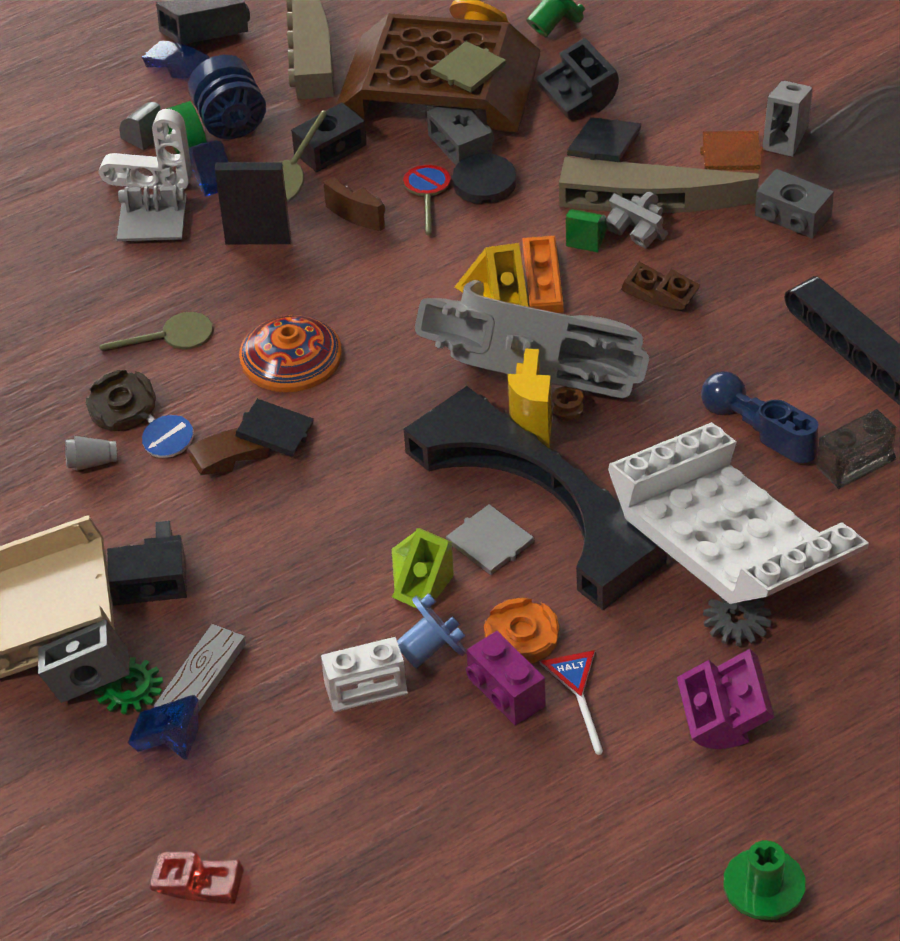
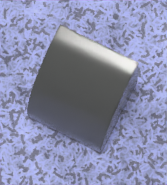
M147 102L125 118L119 128L121 139L142 150L154 142L152 125L157 113L161 111L160 104Z

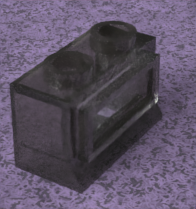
M875 409L820 437L817 468L840 489L895 461L894 442L896 426L878 409Z

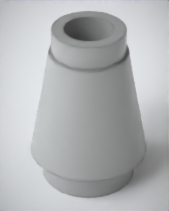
M74 436V439L65 440L66 467L75 468L78 471L110 462H117L116 441Z

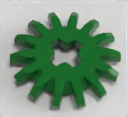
M130 657L129 675L94 689L95 694L104 695L97 699L99 704L110 703L107 709L111 712L122 704V714H126L129 704H133L135 710L140 712L142 708L139 701L152 705L154 700L149 696H158L162 692V689L155 688L163 683L162 677L154 678L159 669L154 667L147 670L150 661L144 660L139 665L136 664V657ZM125 681L130 684L136 681L135 686L137 690L134 692L126 690L122 693L121 683Z

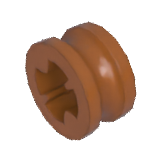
M562 386L553 392L552 411L557 418L574 420L580 417L583 413V394L579 389Z

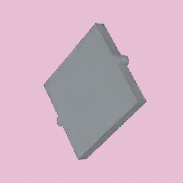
M488 504L471 518H465L462 525L446 536V540L451 541L454 548L488 574L492 575L507 562L515 561L516 556L534 542V537Z

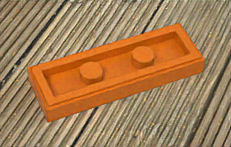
M555 236L522 238L529 307L554 313H564Z

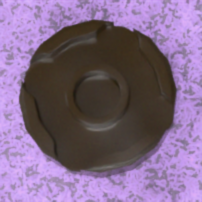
M117 370L102 376L94 382L90 388L89 398H86V406L92 421L100 428L110 431L126 430L139 425L151 414L156 401V395L150 380L140 372L135 371L134 374L127 373L126 370Z

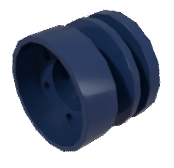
M223 54L205 60L192 72L188 81L189 95L210 134L220 139L231 140L249 134L262 122L266 113V101L245 61L237 56Z

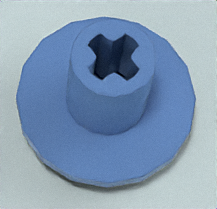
M428 593L423 599L416 595L412 601L424 617L397 640L401 653L415 668L420 667L445 643H448L459 655L464 656L467 652L460 640L465 637V634L457 628L460 625L458 621L452 616L444 623L430 608L436 602L431 594Z

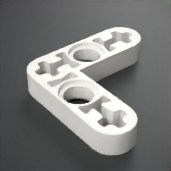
M163 109L157 113L152 125L157 157L117 153L108 154L104 157L99 168L101 179L115 186L141 188L148 186L149 189L158 186L160 189V186L177 185L178 188L185 189L192 175L185 121L181 114L172 109ZM168 125H169L170 128L173 129L172 132H171V134H168V132H169ZM165 147H175L179 150L180 154H171ZM174 166H177L176 173L172 171ZM138 169H148L152 172L153 175L145 176L138 171Z

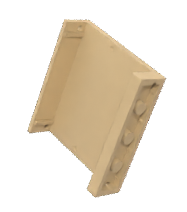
M89 515L0 546V678L38 666L39 647L106 619L115 630L104 539Z

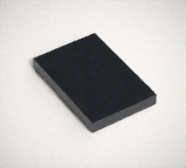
M282 162L216 163L215 176L225 245L290 244L291 231Z

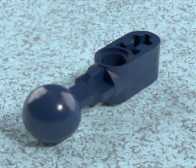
M716 372L705 380L701 389V399L704 406L710 412L717 415H730L737 412L742 415V420L759 432L760 441L764 445L791 461L807 463L813 461L818 456V422L815 418L782 400H769L765 402L756 397L751 399L746 396V389L742 380L731 372Z

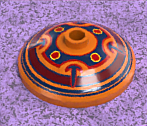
M283 315L261 323L247 334L239 351L241 368L247 378L264 389L276 392L303 391L321 384L336 371L342 356L341 342L336 332L323 321L304 315Z

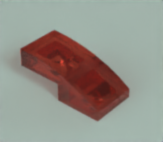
M160 852L149 887L153 892L180 899L207 903L235 904L244 868L239 860L201 861L197 852Z

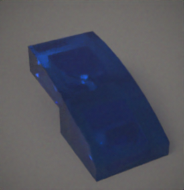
M159 41L142 56L146 67L167 68L172 78H190L198 65L210 58L192 47L170 41Z

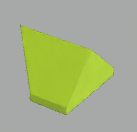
M417 528L414 533L391 549L394 577V593L392 598L417 608L412 601L416 595L423 599L429 593L436 600L454 576L452 542Z

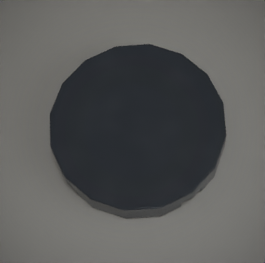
M482 153L469 156L461 160L453 170L452 182L455 193L463 200L474 204H483L482 200H491V203L499 202L507 198L514 191L516 186V170L510 161L495 154Z

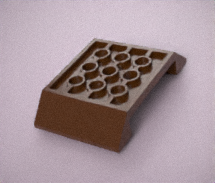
M388 13L361 36L336 105L340 103L345 104L362 119H365L371 100L486 110L487 125L491 130L518 132L540 58V49L508 22ZM466 41L482 49L487 48L489 52L506 59V65L473 92H469L454 84L449 85L448 81L431 74L433 66Z

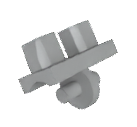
M646 192L642 197L634 195L631 201L614 193L609 199L612 208L606 218V225L609 231L622 235L628 225L635 227L630 233L632 241L645 249L655 238L663 241L668 235L667 230L662 227L663 218L661 214L663 208L657 206L658 196L656 194Z

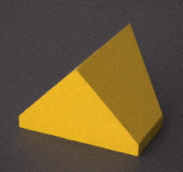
M519 243L486 247L455 285V288L463 293L464 286L467 283L478 280L484 284V297L528 307Z

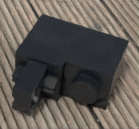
M170 521L155 522L156 538L144 539V544L107 548L108 579L113 606L187 598L186 562L181 535L173 536Z

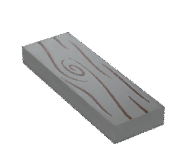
M211 624L154 704L155 714L189 727L246 645L245 636Z

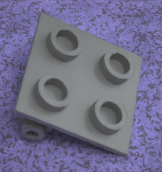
M177 185L160 186L159 193L158 186H154L152 195H150L148 186H144V195H142L141 187L126 186L124 190H119L118 199L119 203H121L117 241L182 239L187 198L184 188H178Z

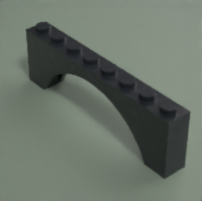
M468 386L403 429L405 453L429 472L452 467H483L502 470L540 485L561 501L577 522L584 541L582 554L576 566L577 591L602 611L666 564L667 552L625 519L620 502L614 499L608 490L597 486L588 479L583 471L572 467L563 460L557 451L550 450L538 441L532 432L525 431L507 413L499 411L490 404L485 396L478 395Z

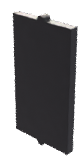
M590 117L567 149V156L619 162L641 130V123Z

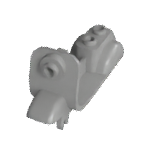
M473 280L464 286L461 301L424 298L419 304L415 323L416 333L423 338L436 341L435 347L437 348L448 347L452 358L468 365L506 374H516L517 363H523L525 348L539 349L540 375H551V383L619 398L628 397L632 391L633 383L642 382L646 375L649 355L642 348L643 337L641 333L626 324L611 319L587 315L568 316L484 297V284L478 280Z

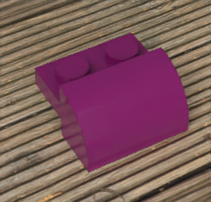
M751 649L719 666L707 660L677 677L691 738L703 747L725 749L746 744L749 742L748 731L774 718L758 656Z

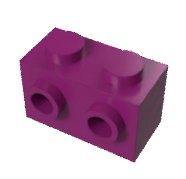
M495 631L467 649L468 667H466V673L468 678L515 726L546 707L545 677L498 631Z

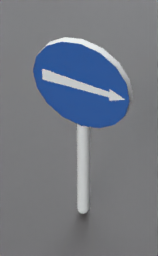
M150 414L146 419L150 424L142 434V444L145 450L154 457H174L190 446L194 438L193 427L182 416L167 415L155 419Z

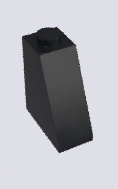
M168 0L156 2L159 31L180 45L248 32L247 22L250 20V11L243 0Z

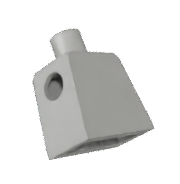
M781 81L771 92L767 102L762 150L793 157L809 123L813 91L810 86ZM785 126H790L786 133L781 130Z

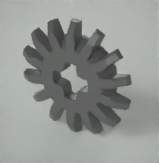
M719 596L721 601L715 599L709 601L708 605L713 608L704 609L703 616L710 617L704 621V626H715L710 635L715 637L720 633L723 636L721 642L727 644L729 639L736 640V646H742V640L748 639L751 644L755 643V633L762 637L767 634L761 625L771 627V620L764 617L771 615V611L767 608H760L765 604L762 599H757L751 603V600L729 604ZM737 611L744 612V618L747 620L740 619L737 623L731 621V615L728 613L736 614Z

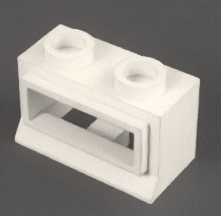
M396 637L321 655L324 684L333 712L408 694L404 660ZM394 675L395 678L375 684L373 682L374 679ZM357 684L358 687L343 692L340 691V688Z

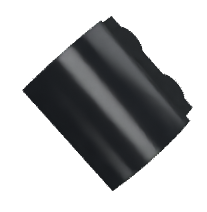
M583 38L559 53L561 63L536 77L538 86L569 120L592 106L598 113L602 111L614 98L619 85L617 71L586 38Z

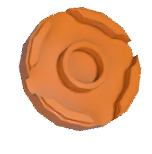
M528 598L509 599L496 605L490 611V616L487 621L485 620L484 624L485 638L498 631L530 663H536L548 657L556 648L560 635L557 615L551 608L542 602L541 605L532 603V599Z

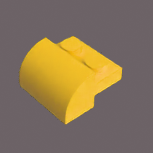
M525 348L523 363H517L516 374H508L509 415L516 424L525 431L532 432L538 441L550 448L552 429L551 375H540L539 349Z

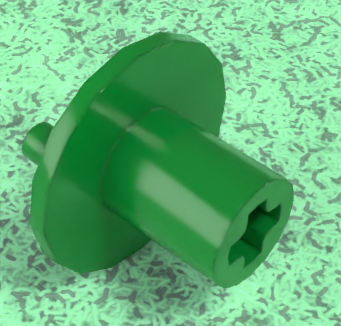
M542 0L526 21L537 33L548 37L563 17L576 23L581 22L584 19L583 12L585 7L579 3L576 5L573 0Z
M762 840L753 844L749 850L742 851L730 860L724 871L723 890L729 903L740 913L754 919L779 920L799 907L805 895V875L799 863L786 854L778 843Z

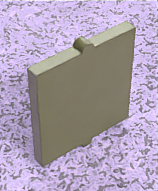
M466 41L433 66L431 74L448 81L449 85L454 84L469 92H473L506 65V59L489 52L487 48L482 49Z

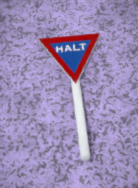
M595 650L539 661L540 665L576 695L595 753L601 755L603 750L583 694Z

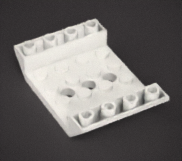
M712 422L609 464L608 471L625 519L729 604L767 597L866 550L869 546V542L842 522L819 533L798 518L791 510L776 501L765 490L745 477L738 469L731 466L730 463L737 441Z

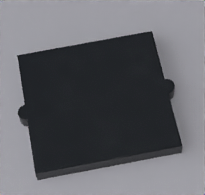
M257 398L249 412L243 413V421L236 430L235 437L293 457L301 442H306L307 433L313 424L314 418Z

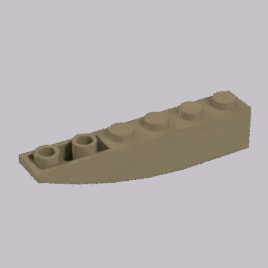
M286 0L288 11L287 25L288 30H291L287 31L288 48L291 49L288 50L289 68H294L288 69L290 88L296 87L297 100L334 97L330 33L320 0Z
M565 157L559 180V207L611 212L612 208L609 199L614 193L631 201L634 195L642 197L646 192H652L658 196L657 206L663 208L662 213L723 209L756 203L759 174Z

